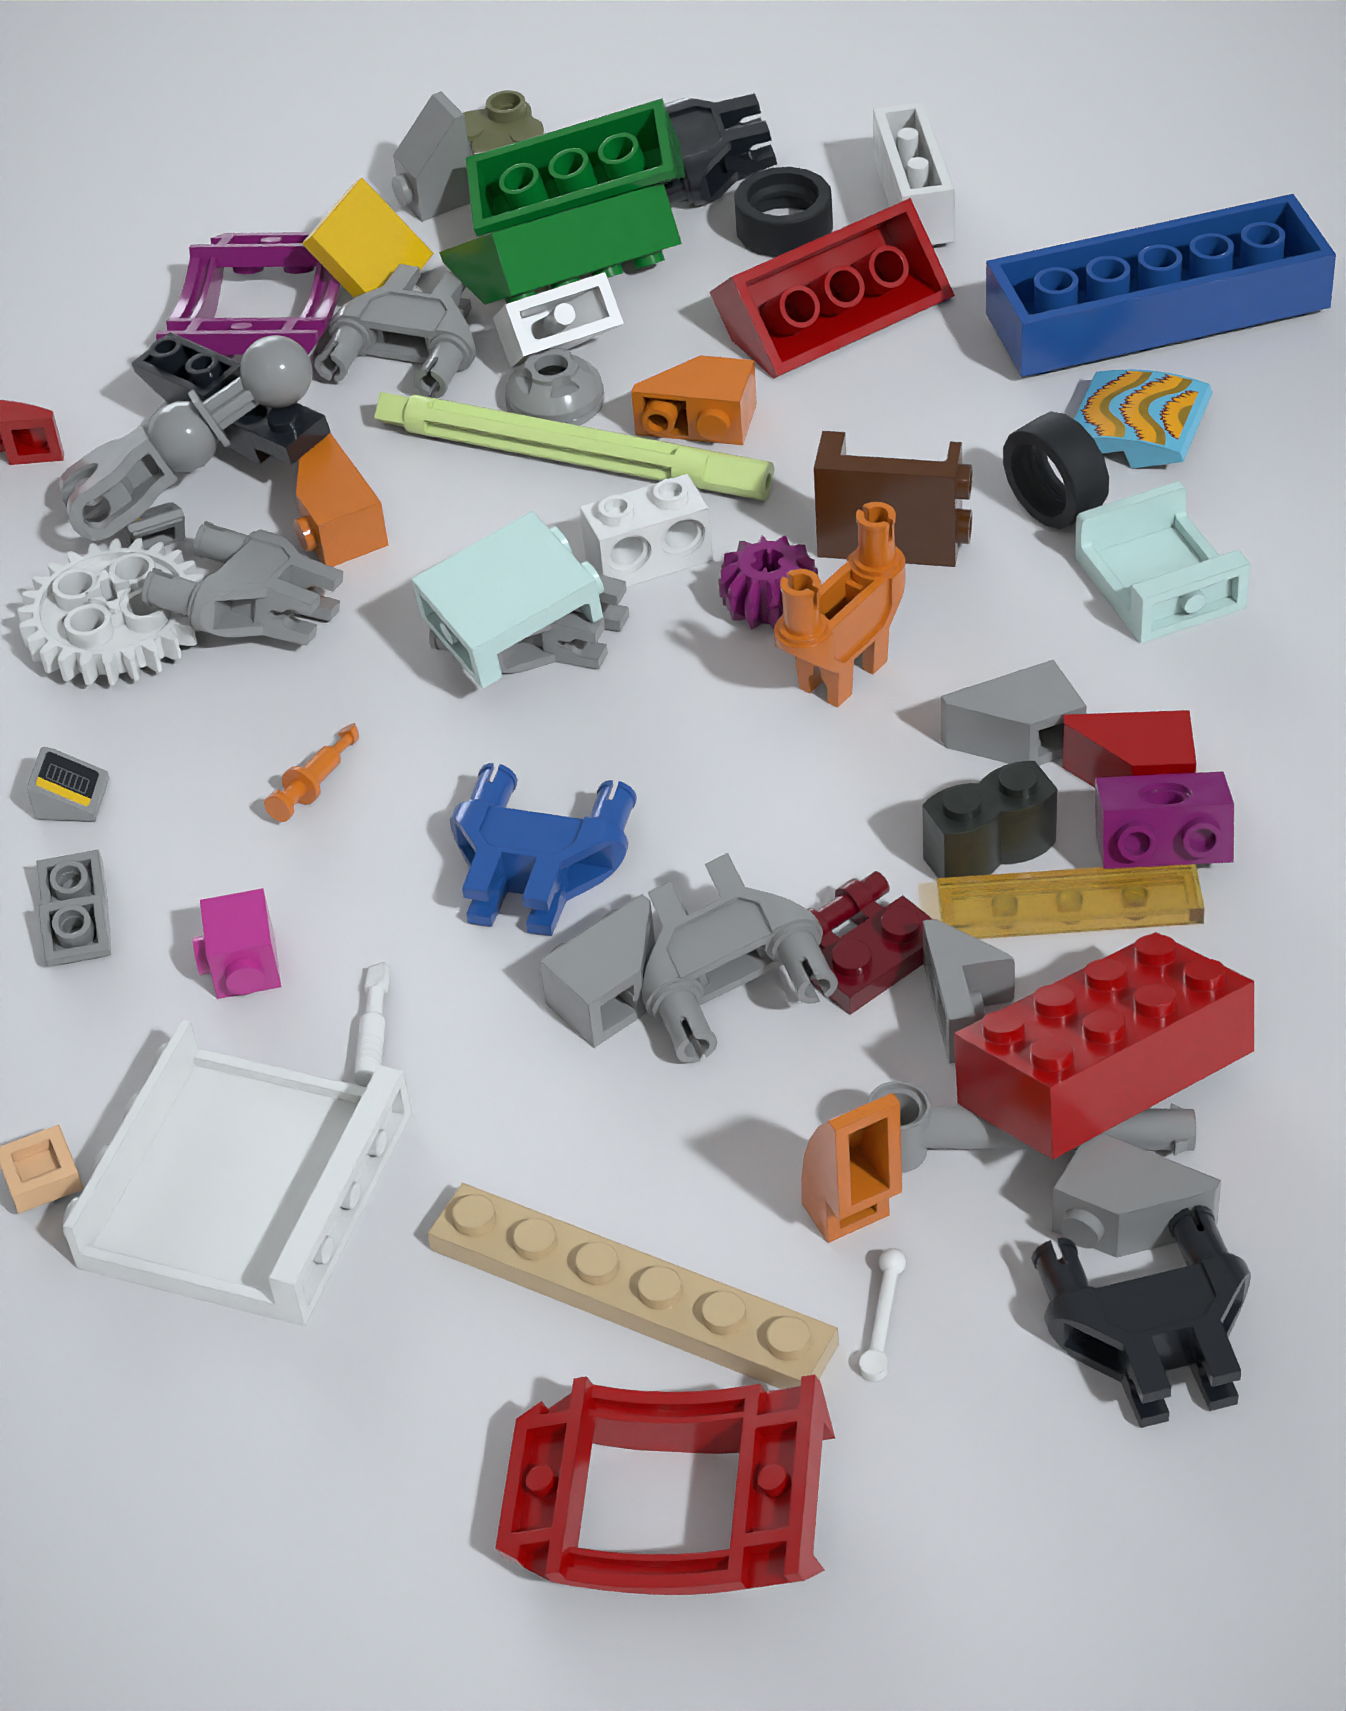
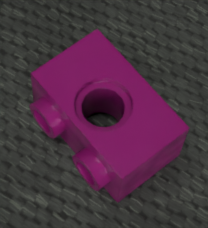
M1224 771L1095 778L1096 839L1103 869L1234 862V801Z

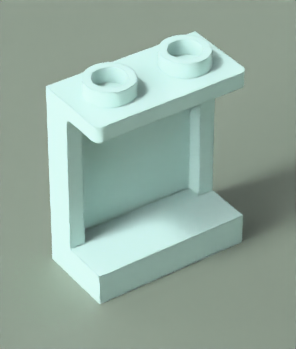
M1180 481L1081 512L1076 517L1075 559L1140 644L1247 608L1250 562L1239 549L1223 555H1219L1187 516V489Z
M533 511L411 578L422 619L482 689L503 678L497 656L498 653L577 608L580 609L591 623L603 618L599 594L604 592V587L597 571L588 561L580 563L573 556L570 545L563 533L555 526L549 529Z

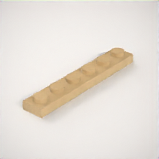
M463 1182L427 1233L430 1249L434 1252L779 1389L800 1386L801 1376L815 1374L819 1379L839 1345L838 1327Z

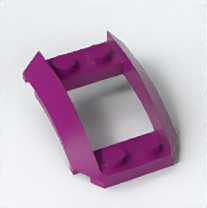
M311 232L224 233L210 238L211 244H191L189 246V265L180 298L174 311L166 321L167 331H158L156 333V340L163 338L171 332L232 359L234 355H244L249 346L263 337L279 335L296 341L309 354L332 319L341 284L302 244ZM224 267H233V272L236 274H255L262 272L264 267H283L285 273L303 274L312 272L316 267L311 293L300 317L215 318Z

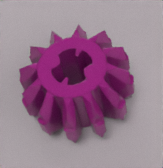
M761 535L759 542L752 544L746 541H739L737 552L724 554V562L720 570L721 578L718 579L719 596L723 599V606H726L730 612L731 619L734 621L747 620L751 630L761 624H770L774 629L776 622L783 615V600L780 590L781 578H787V573L795 569L811 570L818 575L815 560L807 554L806 546L803 544L790 545L786 536H782L776 541H767Z

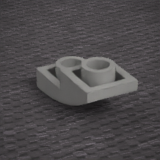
M99 849L37 860L41 904L38 907L47 967L111 955L107 890L103 860Z

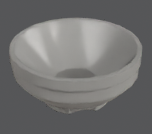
M550 348L544 353L530 355L510 375L506 383V408L511 413L582 425L596 416L604 403V386L598 370L591 363L571 354L568 350ZM563 371L556 375H542L548 372Z

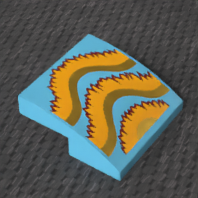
M1136 369L1098 371L1091 381L1074 420L1079 422L1094 438L1101 453L1124 451L1131 468L1184 462L1213 392L1208 383L1173 373Z

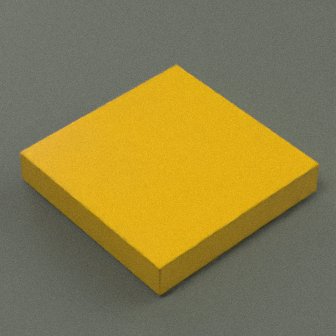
M362 177L349 187L302 243L353 298L383 287L399 264L416 266L421 270L434 254Z

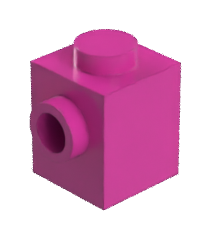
M264 888L201 899L200 908L204 935L192 938L198 973L200 976L211 974L217 999L282 987L274 930Z

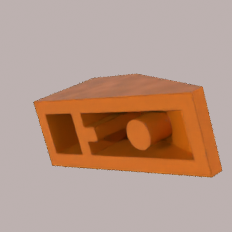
M329 433L299 459L296 498L300 518L294 520V528L297 538L306 552L313 550L323 564L334 567L389 545L381 501L333 435Z

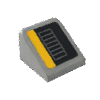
M173 502L147 509L139 518L122 529L128 547L137 538H142L144 550H149L158 542H163L164 546L183 541L185 538V516L182 508Z
M41 747L27 787L35 818L96 821L110 778L108 771L56 749Z

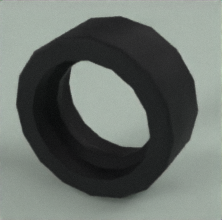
M790 166L769 168L754 173L743 180L734 193L737 237L745 247L759 254L777 257L823 237L833 230L831 186L822 176L808 169ZM787 207L805 210L792 215L781 216L763 213L775 208Z
M1050 411L1009 434L1003 446L1005 474L1017 500L1033 518L1045 526L1062 529L1074 524L1079 513L1103 505L1109 494V474L1105 459L1094 438L1079 422L1067 414ZM1048 457L1055 464L1057 470L1059 471L1063 479L1064 484L1059 480V478L1054 473L1048 461Z

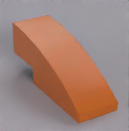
M893 1092L825 1122L817 1127L809 1139L804 1154L801 1176L802 1205L826 1241L830 1243L890 1216L889 1198L902 1193L900 1102Z

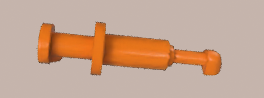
M355 723L344 727L338 733L340 739L333 746H323L303 767L292 766L284 772L282 776L284 790L282 792L280 789L275 790L264 801L265 809L273 819L279 822H286L293 816L294 805L297 802L304 805L311 804L319 797L321 793L319 784L340 764V754L359 738V732Z

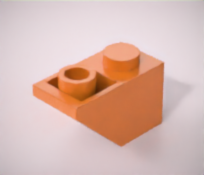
M700 355L634 384L631 395L635 435L743 445L757 405L754 360Z

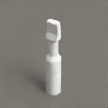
M385 961L368 967L365 981V993L368 995L366 1013L360 1018L353 1077L355 1083L363 1087H367L378 1064H382L386 1020L382 1016L384 994L389 992L390 967Z

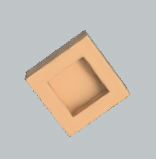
M60 1125L0 1146V1167L18 1214L84 1189Z

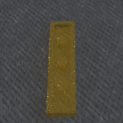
M1196 864L1113 869L1094 867L937 878L940 921L977 939L1204 924L1205 907Z

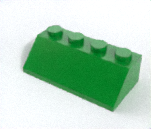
M663 98L466 157L473 230L477 237L656 184H667L685 178L680 142Z
M660 183L496 231L439 253L442 262L486 305L503 299L508 304L536 295L535 289L548 286L549 290L579 281L578 276L587 273L595 276L605 272L607 278L623 274L621 263L633 260L635 270L665 261L662 250L680 245L682 242L664 183Z

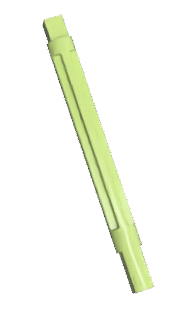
M380 392L374 416L375 419L385 424L405 427L406 431L658 481L688 474L696 488L766 501L769 497L775 471L773 462L415 394L411 397Z

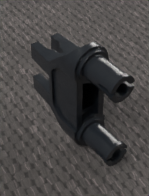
M755 93L719 102L682 98L665 104L680 142L685 178L664 184L670 205L688 200L689 205L694 203L695 206L715 201L726 193L739 178L777 165L776 156L771 144L751 150L756 144L772 141L766 120L762 121L761 117L748 122H740L745 117L761 113Z
M1195 1206V1213L1200 1222L1199 1225H1195L1189 1208H1185L1175 1214L1168 1225L1171 1235L1176 1239L1186 1262V1267L1095 1288L1090 1286L1079 1260L1077 1247L1070 1239L1058 1238L1057 1244L1062 1254L1060 1259L1056 1256L1051 1240L1038 1246L1031 1257L1050 1300L1044 1316L1050 1335L1062 1349L1080 1362L1121 1382L1140 1428L1169 1421L1170 1412L1164 1398L1171 1397L1172 1387L1165 1371L1188 1365L1209 1411L1238 1404L1239 1395L1233 1382L1241 1380V1368L1228 1337L1246 1298L1251 1280V1272L1242 1258L1228 1253L1215 1224L1213 1212L1206 1206Z

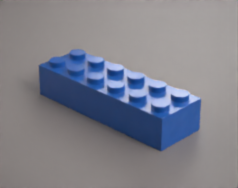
M1289 194L987 260L986 315L1021 377L1044 374L1055 369L1086 362H1097L1104 358L1135 351H1146L1162 345L1189 339H1199L1211 334L1238 328H1248L1260 323L1292 316H1302L1309 312L1331 308L1336 253L1295 195Z

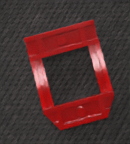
M815 1374L801 1376L800 1386L767 1392L761 1384L718 1390L660 1392L594 1385L587 1376L573 1378L572 1392L549 1409L541 1401L515 1420L495 1549L502 1557L550 1582L596 1590L648 1595H697L730 1592L805 1581L825 1571L813 1555L822 1441L835 1439L820 1380ZM592 1443L642 1451L702 1454L739 1453L730 1549L682 1554H635L579 1548L578 1543Z

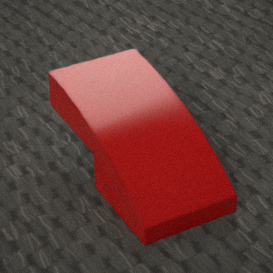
M0 400V452H6L9 465L64 461V450L52 410L23 402Z

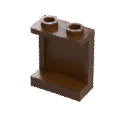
M822 431L813 468L817 557L846 559L859 547L858 524L856 522L857 510H862V506L866 503L883 502L892 506L896 512V522L894 524L895 546L904 554L905 564L956 567L959 545L970 544L973 519L972 509H962V499L969 500L971 496L973 475L972 464H962V442L950 441L947 459L944 461L846 455V432Z

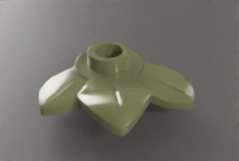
M504 90L496 92L488 97L484 109L463 112L468 141L472 142L471 149L473 155L544 134L542 122L532 117L530 105L525 101V97L517 91Z

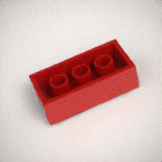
M1157 932L1142 936L1136 942L1103 959L1092 961L1085 968L1051 985L1040 987L1035 993L1001 1010L988 1013L983 1019L955 1032L957 1104L1053 1160L1254 1052V980L1224 966L1217 960L1209 959L1175 942L1169 936L1161 935Z

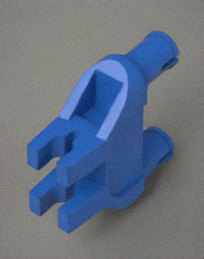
M494 763L485 764L479 770L478 779L469 800L459 803L454 808L450 817V826L454 839L469 866V871L462 887L463 897L472 899L466 913L467 921L471 924L492 927L507 892L523 894V907L532 908L526 921L527 932L552 936L566 902L602 883L622 864L629 844L624 829L631 810L635 807L636 793L629 785L619 781L614 797L610 800L609 796L614 786L613 780L602 782L598 787L597 797L589 817H584V819L511 809L506 807L517 787L518 779L516 774L505 765L499 764L493 782H491L490 778L494 771Z

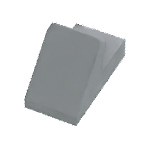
M937 919L924 920L923 965L950 1064L955 1063L954 1033L983 1019L985 1016L984 1006L1013 1001L1015 961L1008 953Z

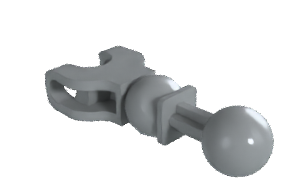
M279 335L267 336L255 341L249 346L242 357L240 377L204 402L195 390L192 389L188 392L192 401H176L162 406L153 416L147 432L141 425L128 435L95 448L70 466L61 476L59 489L61 498L67 507L68 518L73 530L80 536L92 541H101L111 537L139 518L164 490L178 481L174 471L190 472L204 467L215 454L219 440L225 448L231 443L223 431L227 426L259 404L269 408H285L298 402L306 394L312 381V365L304 348L296 341ZM83 478H89V479L86 480L83 484H81L77 489H75L76 484H77L81 479H83ZM109 511L108 517L101 522H89L84 519H92Z

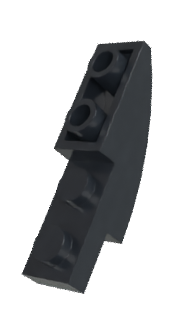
M171 332L155 341L147 351L131 363L134 372L169 404L176 401H192L188 395V392L192 389L195 390L204 402L240 377L239 362ZM297 402L285 408H269L259 404L223 429L231 443L227 447L258 464H262L270 456H273L293 465L331 433L324 414Z

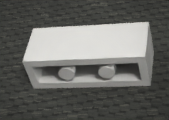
M924 102L873 108L874 162L889 207L911 198L932 246L955 242V189Z

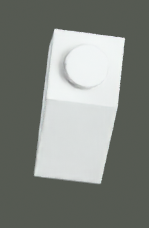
M605 272L505 304L493 317L510 368L520 366L532 354H541L550 348L567 350L624 324Z

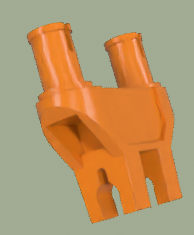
M883 502L866 503L862 506V510H857L856 522L858 524L859 547L846 558L847 562L823 584H821V580L815 572L807 569L789 571L787 578L782 577L780 581L783 615L774 626L775 646L795 656L799 689L810 694L824 681L827 686V703L837 708L852 695L854 659L862 653V669L872 675L887 662L889 627L904 593L905 557L901 550L895 546L894 524L896 522V512L892 506Z

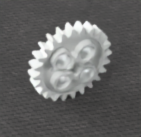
M116 538L112 540L109 550L101 551L98 545L90 543L88 548L89 554L83 557L74 551L67 552L69 563L65 566L55 562L48 563L50 577L34 576L32 581L35 590L22 592L25 606L17 609L21 622L19 628L25 648H29L33 662L42 660L46 673H51L60 668L63 680L67 682L78 673H82L85 685H91L99 675H106L109 684L115 685L120 673L128 672L130 677L137 681L140 680V668L145 666L158 673L163 671L160 661L163 657L179 661L182 659L179 645L195 646L197 644L195 631H201L193 627L186 615L154 605L143 604L141 600L142 587L149 571H152L153 568H158L163 572L194 582H199L204 577L203 574H198L194 560L184 562L182 551L179 549L166 554L164 543L158 542L149 550H144L142 538H137L129 548H122L119 539Z

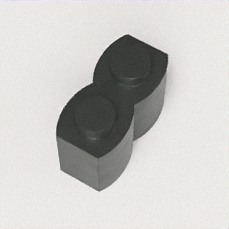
M1020 761L993 770L979 783L955 785L934 794L922 805L923 859L944 887H959L986 878L1001 864L1022 863L1044 854L1056 843L1057 787L1035 761Z

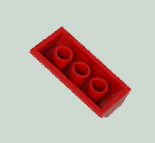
M911 198L736 274L709 292L732 342L773 379L955 296Z

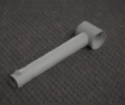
M890 1081L876 1087L868 1098V1103L893 1092L900 1102L902 1173L919 1167L927 1156L928 1148L1034 1149L964 1107L930 1106L927 1094L920 1087L910 1082ZM1171 1103L1170 1109L1148 1108L1103 1133L1145 1150H1173L1175 1156L1184 1151H1194L1195 1111L1194 1109H1183Z

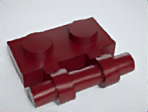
M874 871L861 881L852 878L835 890V898L818 910L813 908L807 909L815 915L822 927L823 936L819 947L831 971L838 980L837 988L829 998L849 1015L923 965V921L931 920L932 918L903 895L885 908L875 902L890 891L888 881L878 871ZM849 919L858 925L840 938L832 932V930ZM812 979L811 983L822 991L817 979Z

